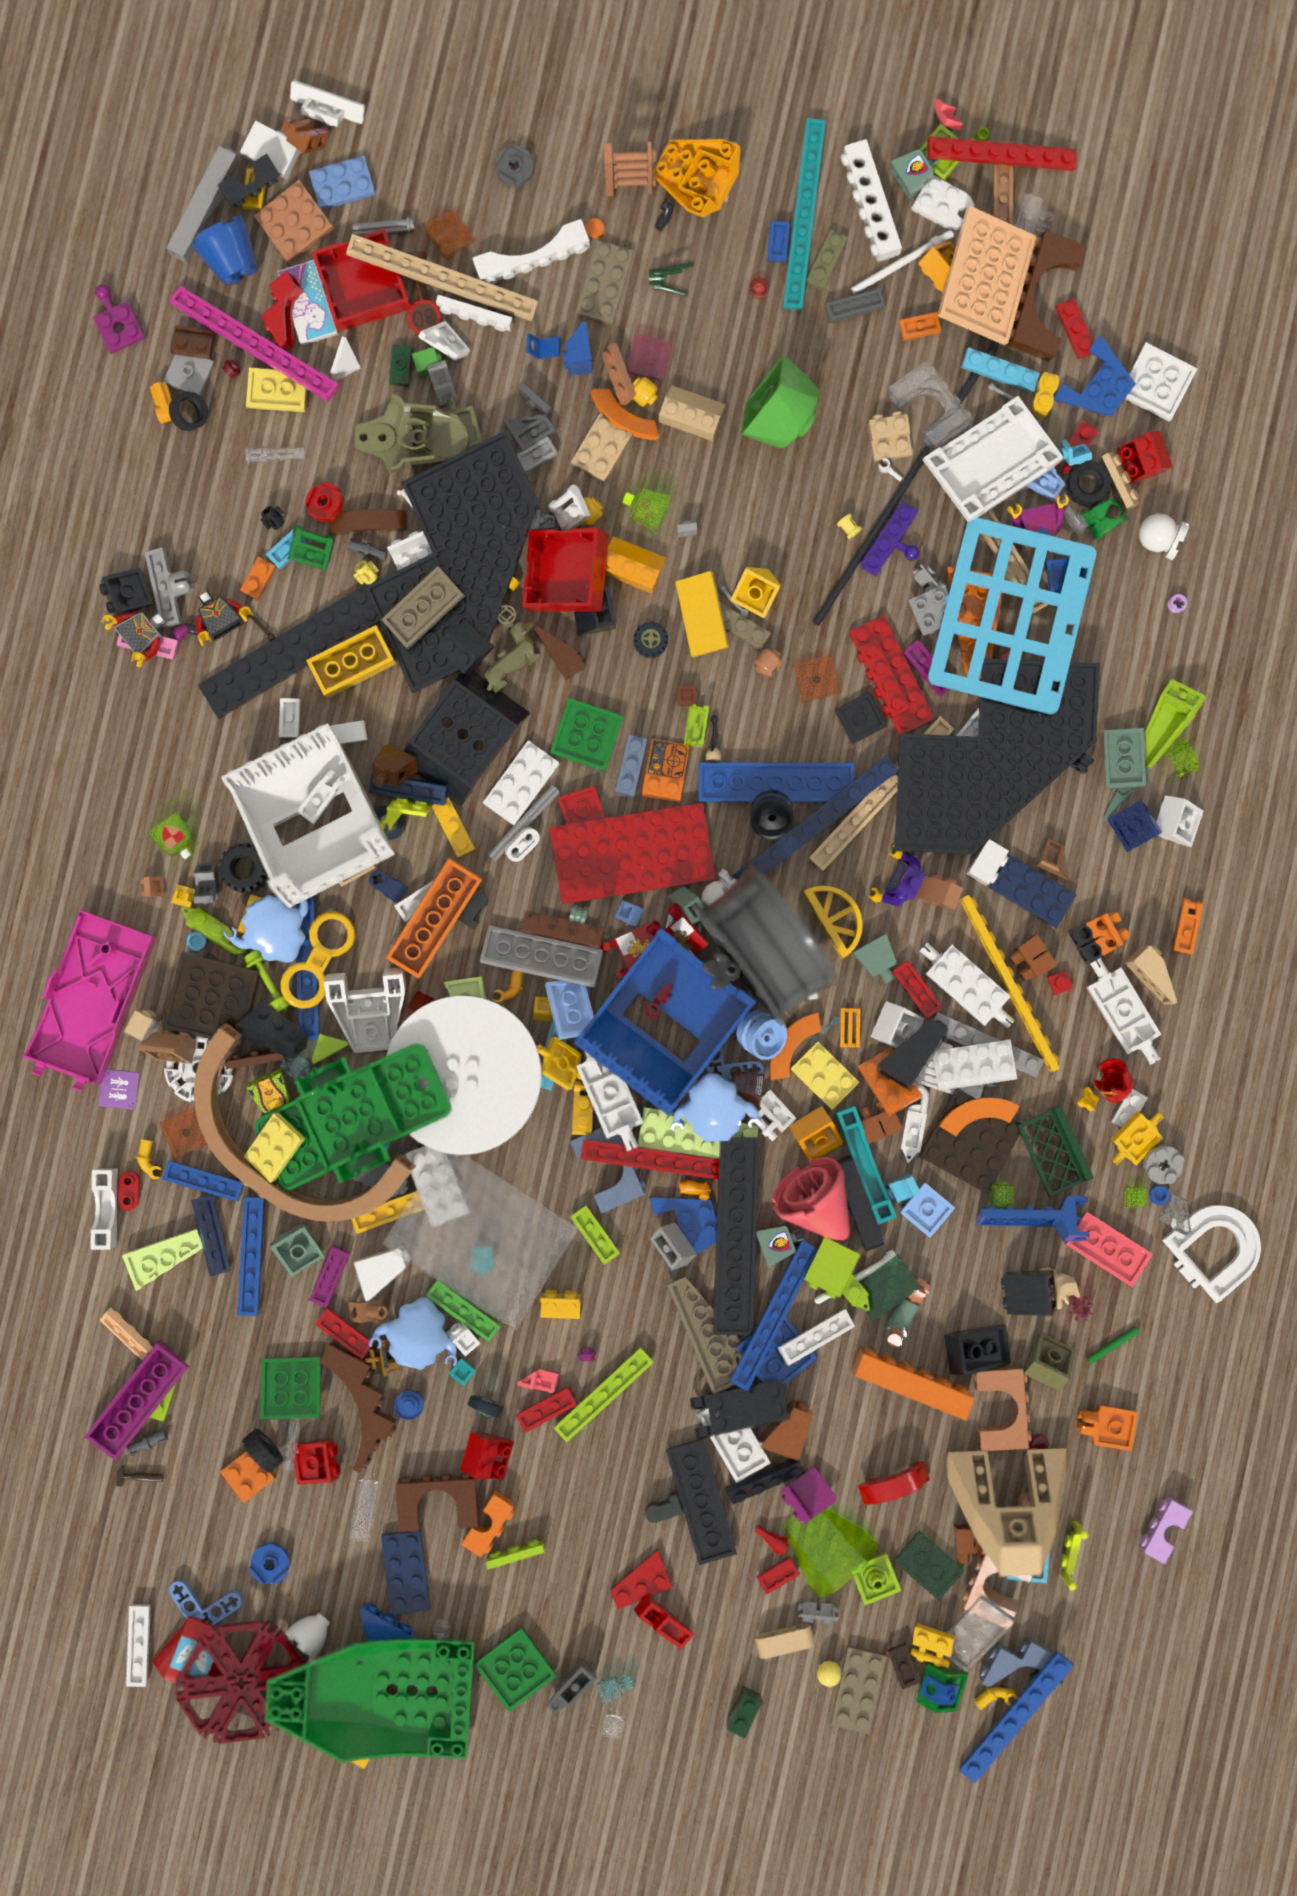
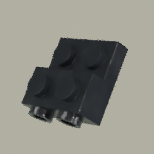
M140 568L102 577L99 589L102 596L106 595L107 597L106 608L109 614L113 613V616L124 613H133L135 610L153 606L151 595Z

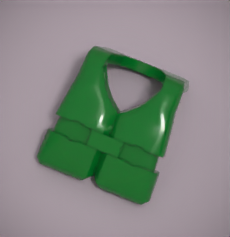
M1117 498L1108 499L1092 507L1093 509L1082 513L1086 524L1091 526L1090 530L1096 540L1101 539L1105 536V533H1109L1118 524L1129 519ZM1111 504L1118 507L1121 512L1120 517H1107V511Z

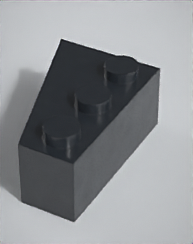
M263 1001L236 1025V1031L242 1034L239 1040L244 1039L253 1042L255 1046L259 1047L261 1045L270 1048V1051L291 1059L297 1057L307 1047L308 1034Z

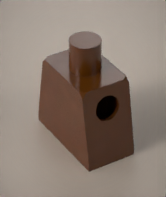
M385 744L372 763L373 783L377 787H382L385 783L398 787L417 772V757Z

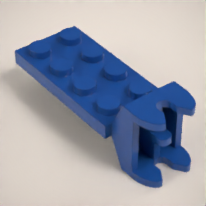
M1067 1196L1058 1210H1055L1053 1207H1046L1043 1210H1035V1207H1025L1023 1210H1016L1015 1207L996 1209L994 1206H987L981 1209L977 1215L976 1226H1055L1063 1242L1086 1241L1087 1237H1090V1232L1077 1231V1222L1081 1221V1216H1076V1207L1085 1206L1084 1202H1088V1198L1083 1196Z

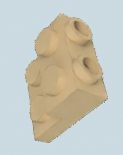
M894 412L891 414V417L883 418V415H875L872 417V420H869L867 426L874 462L883 461V458L891 460L912 456L907 414L902 415V412Z

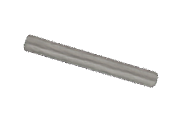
M554 785L540 797L489 852L490 858L497 861L505 852L507 844L522 829L528 827L560 793Z

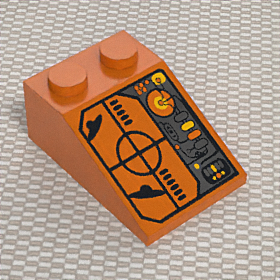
M652 739L642 796L680 803L690 745Z

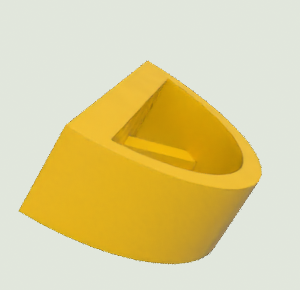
M816 886L803 891V895L840 958H845L855 949L862 934V916L857 904L847 893L831 886ZM815 892H828L824 908H822L815 896ZM833 894L842 898L849 907L828 918ZM853 912L856 925L855 931L832 925L836 920ZM838 933L853 937L847 949Z

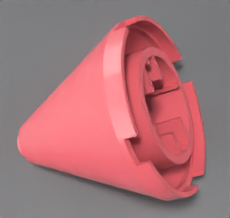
M820 1157L809 1160V1166L800 1169L799 1166L796 1167L778 1184L772 1197V1201L775 1203L773 1209L780 1218L835 1242H843L850 1234L843 1169L832 1158Z

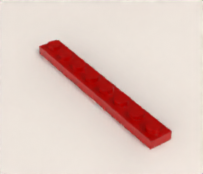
M933 136L927 139V159L1074 171L1076 169V149Z
M590 1140L582 1141L580 1160L718 1180L719 1160L637 1147H631L632 1150L627 1151L624 1145Z

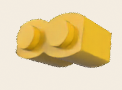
M1044 372L1036 384L1035 398L1031 402L1029 409L1033 417L1044 419L1051 410L1054 402L1053 394L1059 385L1058 375Z

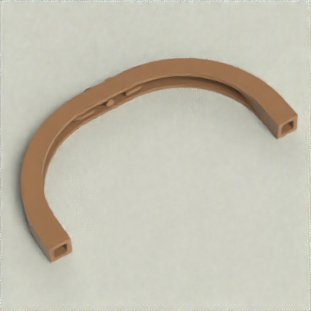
M227 1023L218 1029L198 1064L194 1084V1105L198 1124L204 1139L211 1151L227 1170L240 1179L243 1185L256 1191L259 1197L268 1200L290 1214L315 1221L329 1222L353 1219L375 1210L393 1196L416 1167L413 1162L402 1154L394 1160L380 1181L360 1194L342 1199H321L302 1194L294 1189L287 1191L280 1186L277 1179L275 1182L270 1183L244 1158L245 1153L233 1141L222 1120L218 1102L219 1078L226 1059L242 1034Z

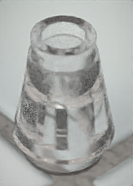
M1072 506L1065 510L1064 517L1072 533L1079 536L1090 527L1088 520Z

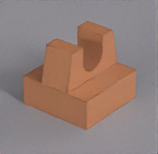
M143 877V880H141V884L144 885V892H141L142 896H165L163 877Z

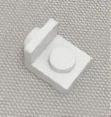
M460 1321L447 1331L449 1338L464 1356L468 1355L480 1344L466 1325Z

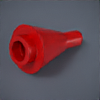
M759 1525L754 1531L765 1539V1542L777 1556L779 1553L784 1554L789 1547L787 1538L768 1532Z

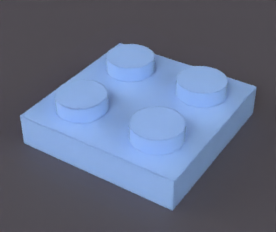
M924 1182L919 1187L921 1194L910 1198L899 1212L931 1238L955 1207Z

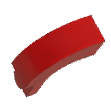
M919 1461L894 1475L870 1478L858 1485L864 1505L879 1504L905 1497L922 1489V1485L928 1482L930 1478L924 1461Z

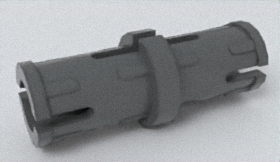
M352 538L347 547L348 551L359 553L365 558L371 557L383 562L386 561L388 555L387 549Z
M163 1428L153 1434L143 1435L141 1439L129 1443L127 1451L130 1456H133L146 1449L151 1450L153 1446L168 1441V1434Z

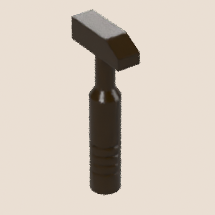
M121 1466L116 1475V1486H123L124 1479L163 1482L164 1478L163 1474H124L125 1466Z

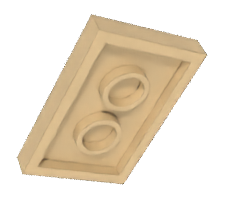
M599 413L572 459L571 464L605 483L633 433L624 429L621 431L612 425L604 414Z

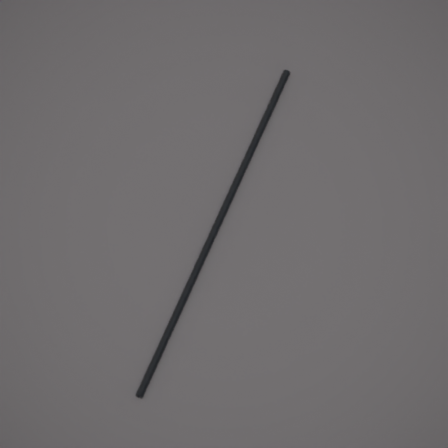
M993 340L985 353L992 356L1000 343ZM972 372L813 620L814 624L819 626L923 465V458L930 454L980 374Z

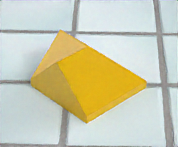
M746 567L730 601L765 618L779 592L781 584L769 569Z

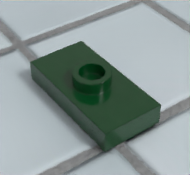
M392 345L390 385L409 386L411 346Z

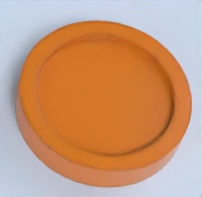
M596 218L587 221L585 225L587 236L593 239L601 237L604 233L603 222Z

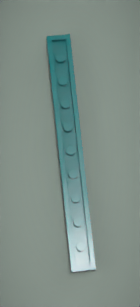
M811 118L806 120L783 309L802 311L826 120Z

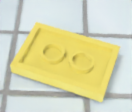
M249 368L247 408L305 412L306 388L277 370Z
M818 1041L790 1068L831 1110L860 1083Z
M277 1112L272 1115L244 1155V1158L272 1183L275 1182L305 1138Z

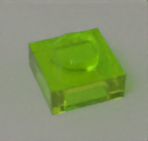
M1125 1187V1207H1147V1188Z

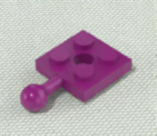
M103 284L98 285L95 289V295L98 299L103 300L107 311L94 316L93 319L109 353L113 354L146 339L130 303L127 301L114 307L110 300V288ZM122 323L124 324V330L119 333L115 332L116 324Z

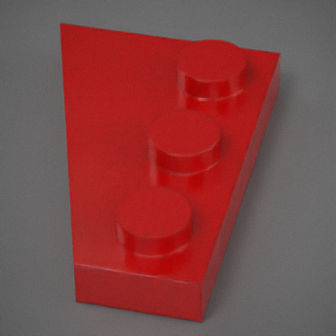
M658 1548L651 1556L643 1560L637 1568L628 1573L610 1589L617 1610L642 1600L646 1594L652 1596L672 1588V1583Z

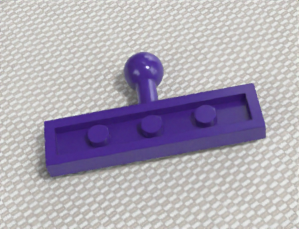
M903 501L900 503L861 562L860 567L876 577L895 548L904 552L906 559L914 561L919 557L920 551L917 546H907L900 541L917 516L918 510Z

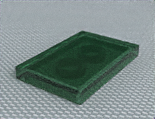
M899 1255L893 1257L859 1282L869 1294L870 1311H867L873 1321L882 1317L921 1288Z
M920 1530L894 1559L897 1565L938 1601L964 1573V1569Z

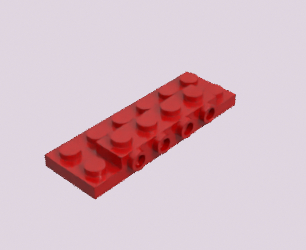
M885 616L878 617L849 631V635L858 651L856 653L857 659L860 664H864L866 668L865 675L869 681L872 680L875 686L873 688L875 696L881 699L883 703L881 706L886 716L889 715L898 736L900 733L906 734L933 721L935 718Z

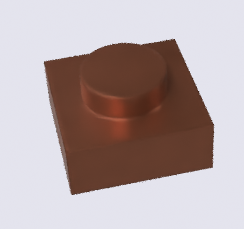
M677 685V706H692V704L697 706V685Z

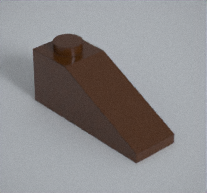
M540 627L534 628L535 633L565 681L585 669L584 663L586 660L581 652L577 653L573 647Z

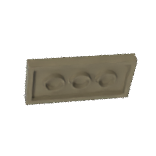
M597 240L577 306L576 316L613 326L634 250Z
M437 566L381 620L402 644L409 649L465 595L444 571Z
M847 1645L841 1679L830 1721L831 1726L870 1734L886 1662V1654Z

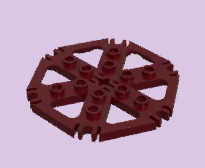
M264 1620L217 1625L219 1633H217L215 1627H212V1637H207L203 1633L204 1642L200 1640V1637L197 1639L176 1677V1688H183L182 1691L176 1692V1701L199 1735L202 1736L203 1733L204 1739H207L209 1734H215L213 1736V1743L218 1741V1744L262 1739L265 1738V1734L267 1736L271 1735L269 1727L274 1725L265 1721L266 1698L261 1691L267 1690L269 1679L305 1665L282 1628L279 1631L278 1625H275L272 1630H268L269 1621L264 1623ZM251 1630L254 1632V1637L240 1661L226 1640V1637L231 1632ZM274 1643H281L291 1658L290 1662L287 1665L261 1668ZM202 1651H207L221 1673L193 1676L190 1670L198 1655ZM239 1678H243L245 1681L242 1686H239V1683H237ZM221 1696L207 1719H201L190 1703L192 1699ZM242 1703L254 1720L255 1725L251 1729L230 1731L228 1727Z

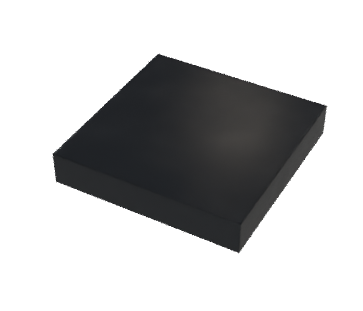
M869 692L834 710L852 745L887 727Z

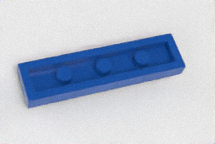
M171 1160L167 1162L162 1179L237 1202L240 1199L244 1186L239 1180Z

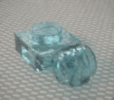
M627 1674L621 1678L620 1683H618L616 1676L598 1682L597 1688L603 1703L621 1698L623 1696L621 1689L624 1688L625 1691L633 1689L636 1686V1679L632 1677V1674Z

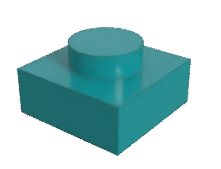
M461 1357L449 1372V1375L465 1386L477 1369Z

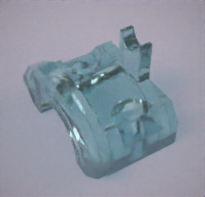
M300 1054L294 1059L285 1057L279 1064L286 1071L285 1073L295 1080L303 1078L304 1073H307L308 1076L310 1072L318 1070L315 1065L307 1061Z

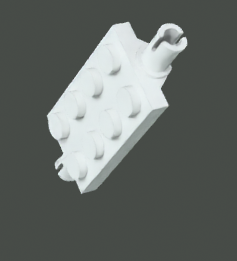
M928 942L923 945L924 947L919 952L932 962L931 968L926 972L930 979L983 1026L991 1018H996L1006 1029L1011 1026L1010 1023H1013L1015 1019L1002 1009L1005 1002L1011 997L953 945H950L944 953H939Z
M1101 957L1090 963L1098 979L1086 988L1125 1054H1130L1139 1049L1142 1050L1150 1065L1155 1063L1156 1060H1160L1161 1058L1155 1051L1152 1041L1160 1036L1161 1033L1123 969L1120 967L1113 972H1108Z
M586 1053V1062L576 1067L607 1139L615 1135H621L627 1151L632 1150L630 1141L633 1148L638 1147L631 1130L643 1124V1120L627 1084Z

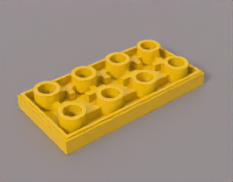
M709 571L676 581L691 657L729 648L713 572Z

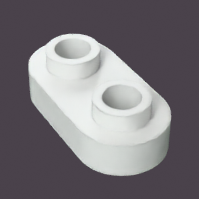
M531 827L522 829L507 844L505 848L506 856L514 862L522 860L538 844L540 839L539 833ZM527 834H531L529 839H525ZM516 847L517 851L512 853V849Z

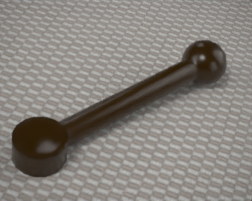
M247 615L267 635L269 641L275 639V635L270 633L255 616Z

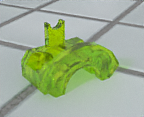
M1183 739L1179 741L1180 744L1165 752L1166 757L1170 758L1173 762L1178 778L1193 770L1197 771L1200 769L1194 751Z

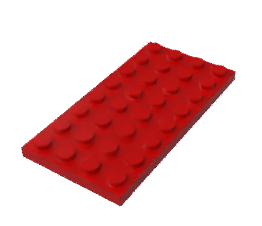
M703 803L549 827L562 905L716 879Z

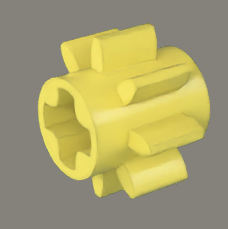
M364 560L355 566L354 570L356 573L353 576L361 585L363 583L370 585L377 579L376 572L379 570L371 561L367 563Z

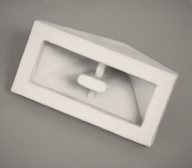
M345 337L341 338L330 371L334 380H338L361 368Z

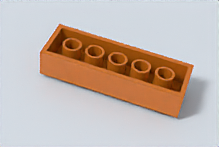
M448 857L387 953L386 959L419 979L479 886L482 877Z
M859 1347L851 1367L856 1377L965 1421L967 1420L975 1400L968 1387L959 1383L956 1386L952 1385L949 1382L950 1380L942 1376L935 1378L927 1370L920 1368L917 1371L913 1368V1365L902 1361L900 1364L894 1360L895 1358L887 1354H883L882 1357L872 1348L865 1347V1349Z

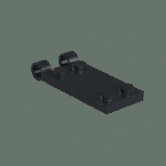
M782 1379L752 1385L748 1391L739 1388L690 1399L692 1410L708 1407L711 1426L695 1428L696 1439H706L791 1420ZM717 1411L720 1412V1415L718 1417L715 1416V1413Z

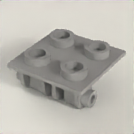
M945 584L909 600L923 636L933 634L941 627L946 607L945 599L949 595Z

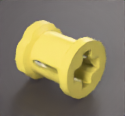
M851 513L837 523L838 527H842L846 532L849 540L862 530L861 526L858 527L851 518Z

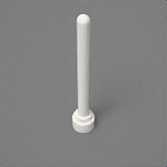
M893 1249L886 1252L882 1260L855 1274L854 1277L861 1281L885 1266H895L900 1261ZM823 1292L815 1297L814 1302L820 1304L831 1297Z

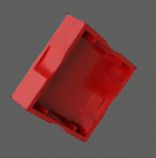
M385 228L360 236L391 248ZM349 242L336 243L311 251L338 332L410 309L400 274L346 255Z
M576 528L567 531L554 529L529 530L528 567L524 582L522 607L532 612L602 611L609 534L599 528Z

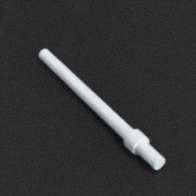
M949 230L940 236L929 239L927 244L851 287L852 293L854 295L927 253L933 246L954 237L953 232Z

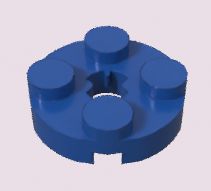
M275 1542L263 1544L255 1550L251 1557L250 1571L258 1582L276 1584L283 1580L291 1565L289 1554L284 1547ZM267 1559L274 1561V1568L271 1569V1566L269 1568L266 1567Z

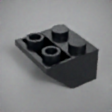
M609 586L604 587L602 611L574 612L578 636L616 629Z

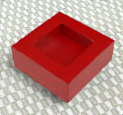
M1067 970L1047 977L1053 995L1073 989Z

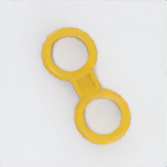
M336 911L324 912L315 918L309 930V938L313 949L306 962L296 963L283 973L280 982L281 993L284 999L292 1006L304 1009L319 1004L325 996V975L323 972L331 957H339L347 953L353 946L355 928L351 920L342 913ZM328 919L340 921L347 930L346 941L338 949L331 950L325 948L318 940V928L322 922ZM299 970L312 972L319 983L317 994L307 1001L296 999L289 990L290 978Z

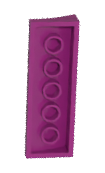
M160 1340L84 1437L116 1461L188 1369L189 1365Z

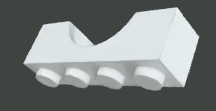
M98 1168L92 1170V1191L95 1196L96 1211L94 1224L91 1228V1249L111 1250L117 1247L118 1168Z

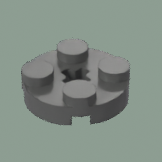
M520 146L504 148L496 157V174L504 184L520 188L532 177L534 164L530 153L525 148ZM517 162L519 168L512 170L510 164Z

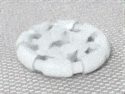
M191 1035V1038L197 1041L192 1064L179 1063L178 1069H174V1062L167 1061L166 1068H164L165 1078L169 1087L171 1086L175 1090L174 1093L178 1097L188 1102L194 1101L193 1088L196 1076L194 1065L200 1062L206 1047L211 1039ZM199 1042L205 1043L204 1049L198 1048ZM225 1067L224 1074H220L218 1095L222 1092L224 1093L230 1086L234 1076L232 1075L233 1068L226 1069ZM180 1078L186 1082L182 1086L177 1082Z

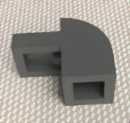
M217 863L197 864L194 871L196 883L193 895L194 903L204 905L214 903V900L219 898Z

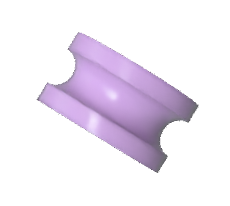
M1181 594L1174 595L1168 600V609L1173 613L1183 611L1187 607V599ZM1177 599L1179 603H1182V605L1178 608L1177 605H1174L1173 603Z

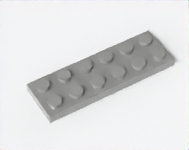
M489 925L480 963L595 988L603 950Z

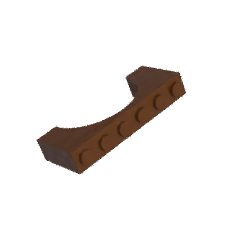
M1046 230L1036 237L1035 251L1030 259V268L1026 274L1025 285L1021 293L1007 346L1050 361L1057 354L1061 338L1050 332L1039 319L1034 303L1035 288L1042 274L1049 270L1065 268L1075 271L1083 265L1088 246Z

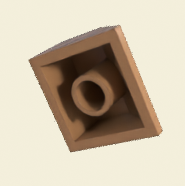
M163 1030L161 1033L153 1032L139 1045V1050L159 1061L192 1064L197 1041L191 1038V1035L188 1033L179 1032V1035H176L170 1031Z

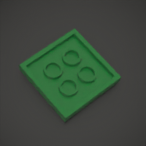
M568 698L550 754L606 772L624 716Z
M321 1357L262 1359L260 1420L321 1418Z
M522 1626L474 1662L476 1669L508 1712H511L557 1677V1673Z

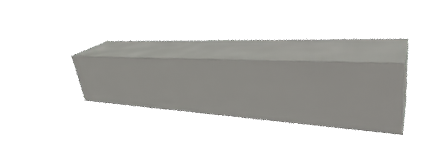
M218 147L167 246L171 256L187 264L189 263L195 251L191 241H197L196 235L207 228L223 197L217 184L235 174L240 164L234 150L228 147L226 149Z

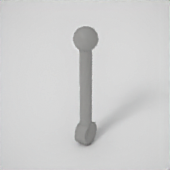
M994 383L988 384L990 391L994 390L1010 400L1014 399L1013 396L995 387Z
M724 585L719 586V591L731 600L732 596L726 591V587ZM732 602L739 609L743 617L748 615L747 609H743L740 605Z

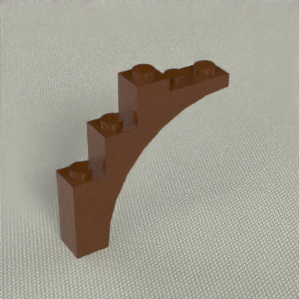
M331 1341L320 1363L332 1370L345 1383L358 1407L361 1420V1444L353 1470L360 1473L363 1468L367 1469L372 1458L369 1455L372 1450L376 1452L381 1442L378 1438L386 1441L388 1436L392 1438L397 1428L394 1425L396 1419L376 1409V1407L381 1408L385 1400L382 1397L385 1391L364 1381L365 1379L369 1380L373 1372L371 1363H365V1358L361 1360L351 1351Z

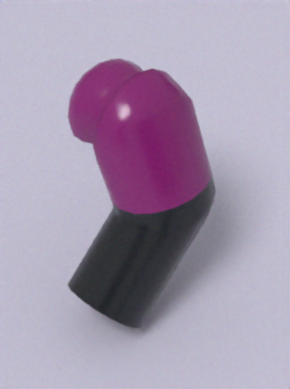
M189 623L182 624L173 631V637L178 641H182L187 634L198 636L196 625Z

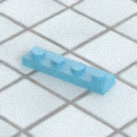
M969 347L966 349L961 365L963 369L1030 393L1034 392L1040 374L1039 372Z

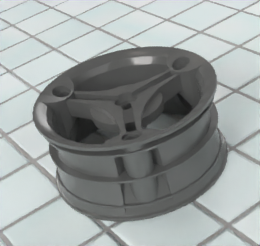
M752 863L747 865L745 872L729 889L726 887L722 888L724 894L709 905L704 901L702 902L704 908L696 904L692 905L699 920L723 954L728 956L731 962L736 963L740 967V978L781 1027L785 1025L783 1016L785 1015L789 1018V1012L803 1001L809 1003L811 995L828 989L830 986H838L840 984L832 965L805 925L778 890Z

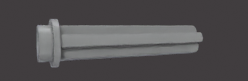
M407 217V219L359 223L353 224L352 229L353 234L357 236L384 228L387 233L405 231L411 233V231H414V220Z

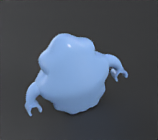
M267 895L247 906L246 914L242 919V923L246 927L243 938L236 937L237 930L232 927L234 931L233 936H229L226 931L224 935L238 948L259 950L262 957L267 961L293 962L298 957L300 947L305 942L306 936L300 927L303 918L308 913V901L306 899L300 902L298 908L295 906L288 908L279 897Z
M709 1073L689 1088L690 1098L674 1112L672 1131L675 1132V1125L681 1126V1131H683L685 1123L681 1118L685 1116V1119L693 1125L694 1133L703 1138L705 1142L729 1141L732 1135L739 1131L741 1120L745 1117L746 1113L751 1115L749 1121L751 1128L753 1121H757L760 1127L762 1118L753 1104L744 1101L736 1094L735 1084L723 1079L718 1074Z
M421 1297L412 1303L401 1306L398 1318L377 1327L372 1338L369 1340L370 1347L372 1341L377 1340V1349H379L382 1344L379 1338L386 1334V1338L390 1342L389 1353L394 1357L396 1363L402 1366L422 1370L426 1366L433 1364L436 1360V1355L445 1349L449 1351V1355L444 1358V1363L447 1364V1360L450 1357L453 1358L452 1366H455L457 1363L456 1345L443 1330L445 1316L428 1297Z

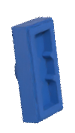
M771 220L767 261L786 262L790 222Z

